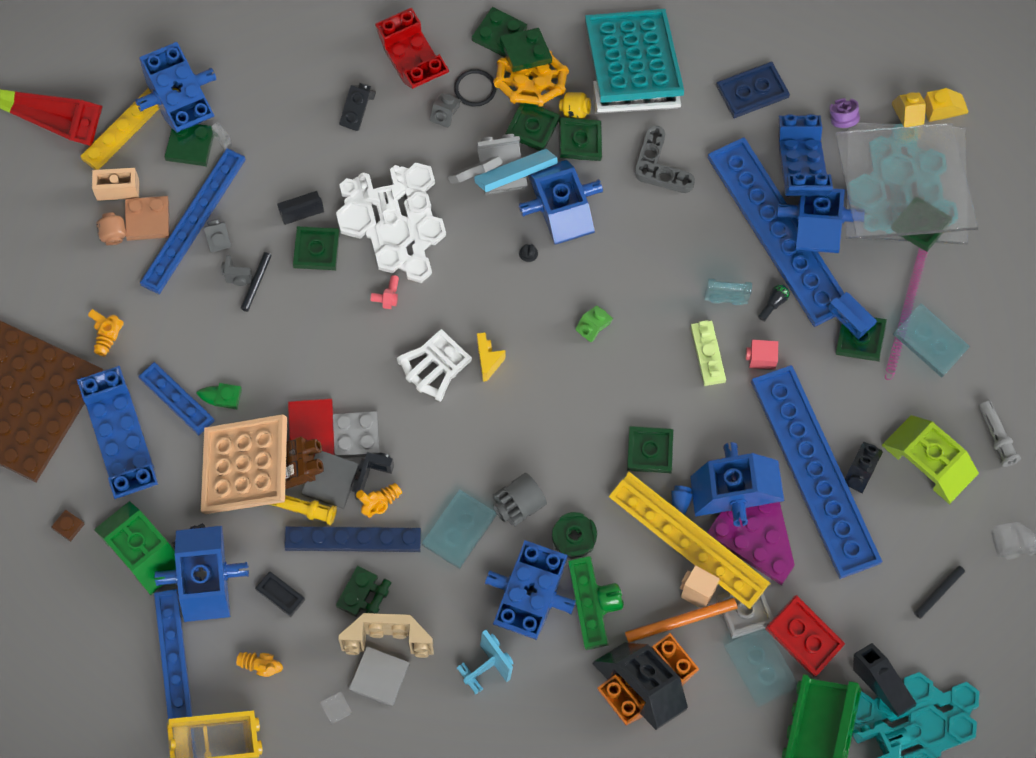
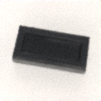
M270 571L255 588L258 593L290 617L293 616L305 601L302 595Z

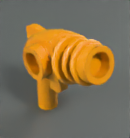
M92 309L88 316L96 321L94 328L98 330L94 353L105 357L114 344L113 341H116L119 330L124 322L116 315H110L106 318Z
M396 483L389 484L385 489L381 488L380 491H373L368 495L363 490H359L356 493V497L363 503L361 513L368 518H371L376 513H384L387 510L388 503L392 504L395 498L398 499L402 491Z
M239 652L237 656V666L245 667L250 672L257 670L256 674L269 677L283 670V665L273 659L274 655L269 653H260V656L257 657L255 652L253 654Z

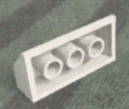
M593 81L595 114L667 110L681 107L680 96L601 103L597 81Z

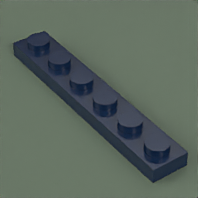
M286 526L284 548L285 551L421 552V528Z

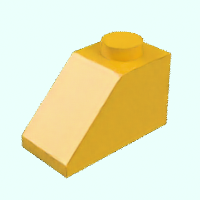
M948 88L927 92L924 99L926 103L925 114L928 122L964 115L969 112L963 95Z
M920 92L899 95L892 101V106L903 127L924 125L926 103Z

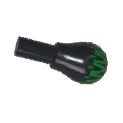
M778 284L772 288L767 305L758 316L760 320L765 322L773 310L788 300L790 292L786 286Z

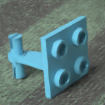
M487 630L482 632L480 646L489 657V660L472 673L465 663L457 667L464 677V683L469 684L475 695L483 690L475 678L492 666L497 668L506 682L511 679L513 660L507 652L503 654L498 647L500 646L498 639L494 634L490 635Z

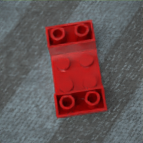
M412 7L375 23L384 50L405 85L413 89L449 72L441 55H435L421 31V22Z

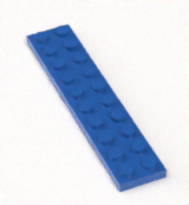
M745 137L709 153L708 160L812 325L816 327L834 318L835 316L828 310L829 304L834 298L837 297L839 299L844 292L818 252L796 250L798 220L791 217H778L779 203H787Z
M790 365L753 378L751 384L839 579L880 565L883 561L793 366Z

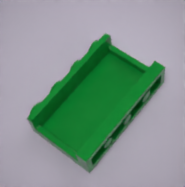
M803 674L802 681L799 680L797 684L798 700L792 706V716L794 718L792 725H789L787 729V739L789 741L787 748L784 747L782 758H848L862 691L859 684L850 681L848 685L811 679L808 675Z

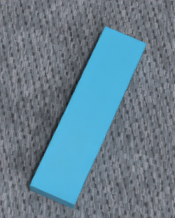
M544 149L477 175L474 179L480 188L488 192L556 165L558 161L554 154Z

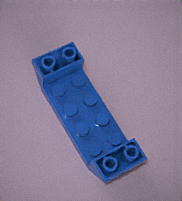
M788 114L779 116V153L786 196H829L833 190L831 174L826 172L821 143V115L795 116Z
M120 366L78 379L77 382L88 409L109 476L108 480L114 499L158 485L156 472Z

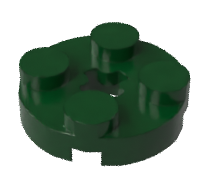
M570 512L562 515L554 525L552 541L560 553L566 554L571 558L583 557L594 549L597 541V528L595 523L585 517L584 514ZM572 530H576V533L581 534L578 540L569 538L568 535L571 534Z

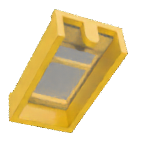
M253 710L169 719L167 722L170 758H259V755H262L261 740L257 741V732L260 730L259 718H255Z

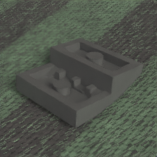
M321 451V453L315 454L314 459L322 461L324 472L315 475V481H307L304 484L302 495L344 509L351 493V486L358 472L359 464Z

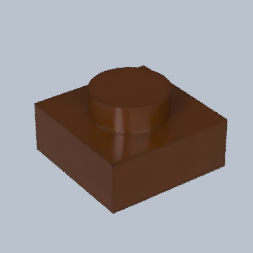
M65 509L51 528L71 542L85 524Z

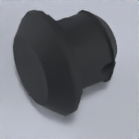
M525 244L520 249L519 256L525 262H532L537 258L538 250L532 244Z

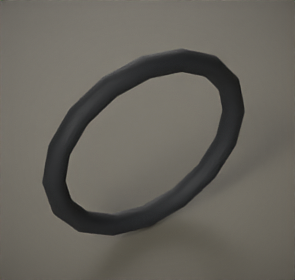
M480 69L465 71L457 78L454 84V92L463 104L472 107L485 105L494 98L496 93V87L493 83L494 78L486 71ZM477 73L486 76L492 84V92L486 100L470 102L460 95L458 85L465 76Z

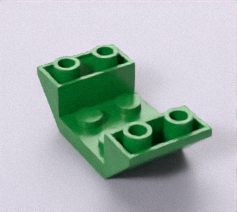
M130 501L94 529L106 545L129 568L150 596L163 586H156L155 580L165 579V577L155 578V571L176 569L175 550L140 509Z

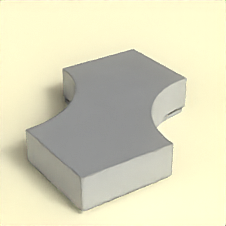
M500 156L491 157L473 166L463 168L448 176V179L452 184L463 182L501 165L502 160Z

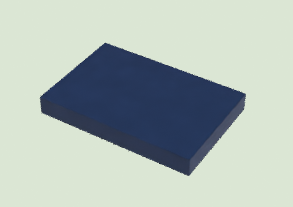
M772 61L716 83V87L733 119L787 99L790 96Z

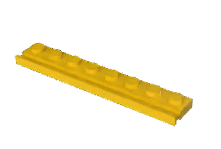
M628 472L627 476L622 479L609 495L610 499L693 565L720 578L718 585L747 608L751 609L764 590L771 584L632 473Z

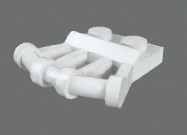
M441 329L422 347L402 354L396 360L402 366L406 375L405 379L409 383L413 382L420 393L429 394L435 397V400L441 402L451 379L455 378L472 361V357ZM422 355L427 356L412 369L410 360ZM434 362L437 367L422 380L418 375ZM442 372L446 374L439 389L429 385Z

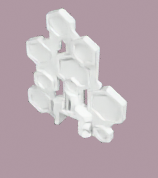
M414 163L410 168L394 165L390 169L392 185L373 189L370 175L367 173H361L353 180L346 178L339 184L342 196L347 197L344 200L345 205L336 212L341 234L359 239L366 234L367 238H371L379 270L394 273L399 268L406 272L408 280L419 283L426 280L432 274L429 259L426 258L424 251L429 246L436 245L446 236L443 219L432 215L429 196L426 193L435 184L431 166ZM405 194L407 199L404 201L408 217L401 215L398 200ZM372 205H376L380 221L377 224ZM415 241L412 245L414 254L410 256L407 253L406 247Z

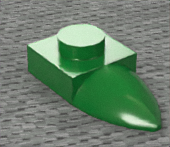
M219 383V386L202 388L196 394L210 405L237 410L242 388L241 386Z

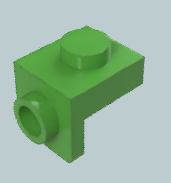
M595 306L582 316L576 331L589 342H593L597 334L611 324L613 318L605 310Z

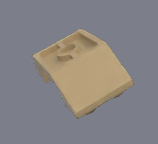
M363 613L339 634L338 639L342 651H345L348 655H358L359 652H365L366 634H370V637L373 638L393 635V638L405 639L409 636L411 654H415L419 658L434 655L433 638L411 615Z

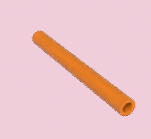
M731 598L627 631L625 635L628 643L729 612L738 609L735 598Z

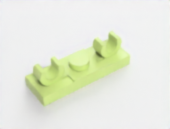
M707 320L691 324L690 328L704 386L725 383L726 377L713 322Z

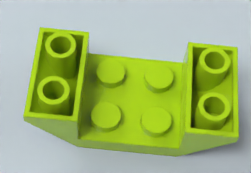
M910 415L882 444L896 459L899 460L904 456L936 483L933 491L949 505L979 474L968 452L934 422Z

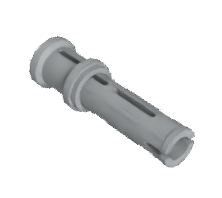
M992 401L981 403L978 407L995 441L994 448L998 450L1003 460L1001 462L1002 466L1006 467L1021 460V457L1016 453L1012 445L1013 439L1007 436Z

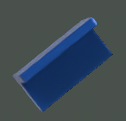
M845 292L839 299L837 297L834 298L829 304L828 310L857 339L861 338L877 322L848 292Z

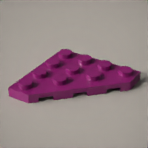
M780 502L746 508L748 524L743 526L740 519L741 527L734 526L732 510L721 512L707 533L734 555L782 586L795 564Z

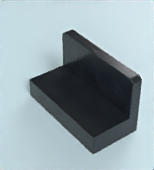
M317 191L277 203L284 225L324 212L323 202Z

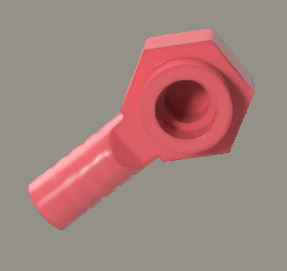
M392 275L389 287L385 289L383 294L371 293V301L382 303L385 309H392V306L396 307L398 294H395L399 277Z

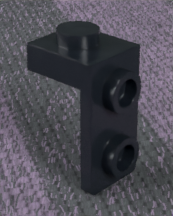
M359 83V86H350L339 122L340 126L359 131L368 100H374L376 91L370 90V85Z
M866 442L862 443L845 477L848 487L863 494L883 453L882 450L878 449L875 445Z
M367 452L365 459H361L359 464L360 477L354 480L352 487L356 500H359L356 497V493L359 490L364 491L370 469L392 474L394 462L393 458H390L388 454Z

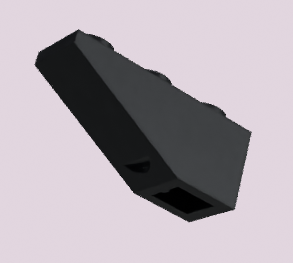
M873 643L854 653L853 671L897 717L916 706L915 700L888 658Z

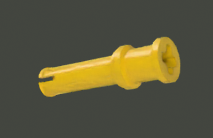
M285 495V502L269 504L307 515V518L310 520L318 519L325 521L327 525H332L337 512V506L332 505L330 507L319 504L317 500L309 502Z

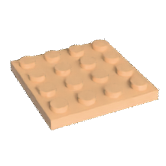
M285 415L204 428L202 513L211 514L285 502L287 417Z

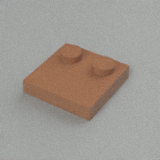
M168 196L125 199L127 241L170 237Z

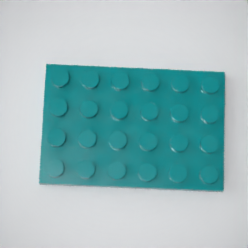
M666 9L585 15V24L601 103L684 96V86Z

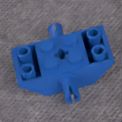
M178 42L139 57L146 84L151 92L146 96L135 99L136 105L140 106L138 107L140 112L158 105L165 121L176 133L215 116L200 86L216 80L215 73L212 74L214 72L212 68L195 75Z
M568 160L560 161L556 165L528 175L536 199L519 203L522 217L539 211L543 213L555 245L595 233L586 197L603 193L600 180L582 185L574 166Z
M833 189L829 196H801V201L798 205L779 203L778 217H791L799 220L796 250L839 253L842 224L844 222L864 224L865 210L845 209L843 207L845 189Z
M730 442L731 450L728 443L723 446L725 458L706 462L690 476L695 517L732 510L734 526L741 527L740 519L743 526L748 524L746 508L784 501L778 460L754 453L738 456V445Z
M222 526L176 530V569L155 571V578L165 577V579L155 580L156 586L177 583L184 622L231 617L227 580L234 577H249V570L239 571V569L249 568L248 562L227 564L225 561ZM201 567L207 572L204 580L201 577H197V572L201 571Z
M524 540L511 576L506 577L490 570L485 584L504 590V596L493 625L537 640L552 607L572 614L576 600L557 595L556 592L568 555ZM533 590L534 593H532L531 596L527 595V591Z

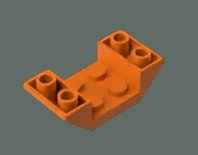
M671 633L652 646V649L680 677L682 686L699 671L697 665ZM615 674L597 688L626 726L643 717L640 712L646 702L620 675L617 676Z

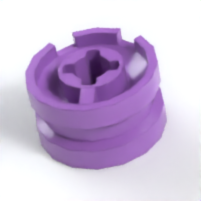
M846 98L836 100L834 105H830L831 123L835 127L849 128L860 121L859 105L856 100L850 99V101H846Z

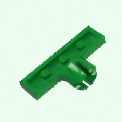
M591 556L570 560L568 562L584 647L586 650L609 646L604 625V615L609 612L622 610L624 602L621 598V589L617 583L603 586L597 585Z

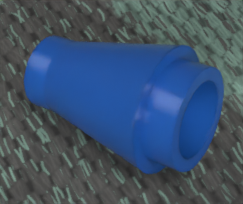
M676 485L674 490L671 491L672 506L686 515L693 494H691L692 488Z

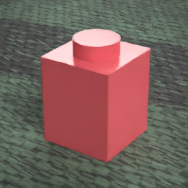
M752 340L750 347H746V360H749V368L775 370L778 363V341Z

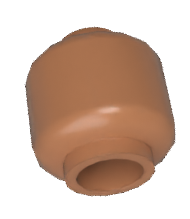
M110 212L103 214L102 218L96 222L100 241L106 243V245H117L123 242L122 239L126 237V229L122 217Z

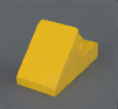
M484 332L477 333L483 382L489 380L506 358L505 350L492 352L491 340L486 339V333Z

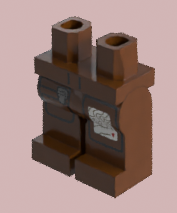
M298 437L286 442L285 489L304 484L307 481H315V475L324 472L322 461L314 459L313 456L322 451L320 441L317 439L306 440L303 437Z

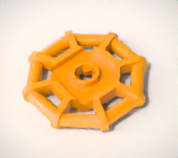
M550 51L552 56V63L550 64L555 70H551L549 65L546 64L513 72L507 57L497 61L498 68L493 83L495 87L499 88L510 99L511 103L534 104L541 107L544 103L558 95H564L569 69L552 55V51ZM505 71L511 73L509 78H504ZM553 78H558L557 84L552 83ZM509 86H511L512 88L514 86L516 88V91H513ZM546 90L547 93L541 95L542 91Z

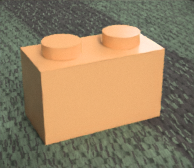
M135 168L92 170V190L97 201L139 198V177Z
M695 566L692 572L689 570L686 572L680 586V589L683 590L681 598L699 608L708 606L720 578Z

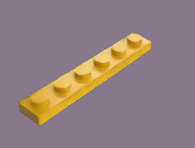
M149 88L139 98L150 94ZM134 102L80 156L82 161L94 170H99L159 110L158 105L140 112L138 109L140 106H137L136 102Z

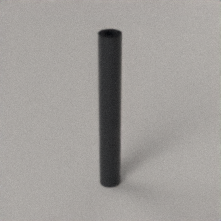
M264 252L241 305V310L248 312L272 257L270 253Z
M958 566L914 612L916 617L921 619L965 573L963 567Z

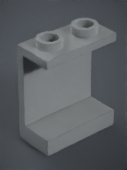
M506 134L502 136V139L494 140L493 137L482 138L481 142L477 143L479 162L491 157L500 156L502 163L495 167L498 168L521 159L520 137H514V134ZM526 177L488 192L484 191L485 195L526 189Z

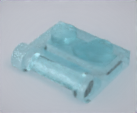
M708 279L705 300L712 303L729 302L733 305L748 304L752 292V282L741 284Z

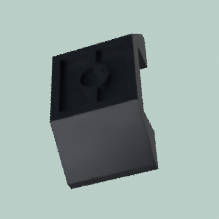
M625 642L593 662V665L607 680L615 674H619L646 702L640 714L655 730L685 712L688 708L680 677L648 644Z

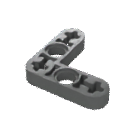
M651 126L646 133L636 165V178L641 182L681 193L692 191L695 178L691 173L657 164L665 140V131L660 126ZM655 133L659 134V137H657L656 144H653V136L655 135ZM647 150H653L656 156L649 158L644 153ZM644 169H648V172H646V175H645V174H642V171H643ZM667 173L671 178L668 181H663L659 178V175ZM674 176L677 177L676 183H673V182H674ZM684 179L688 180L686 185H682Z

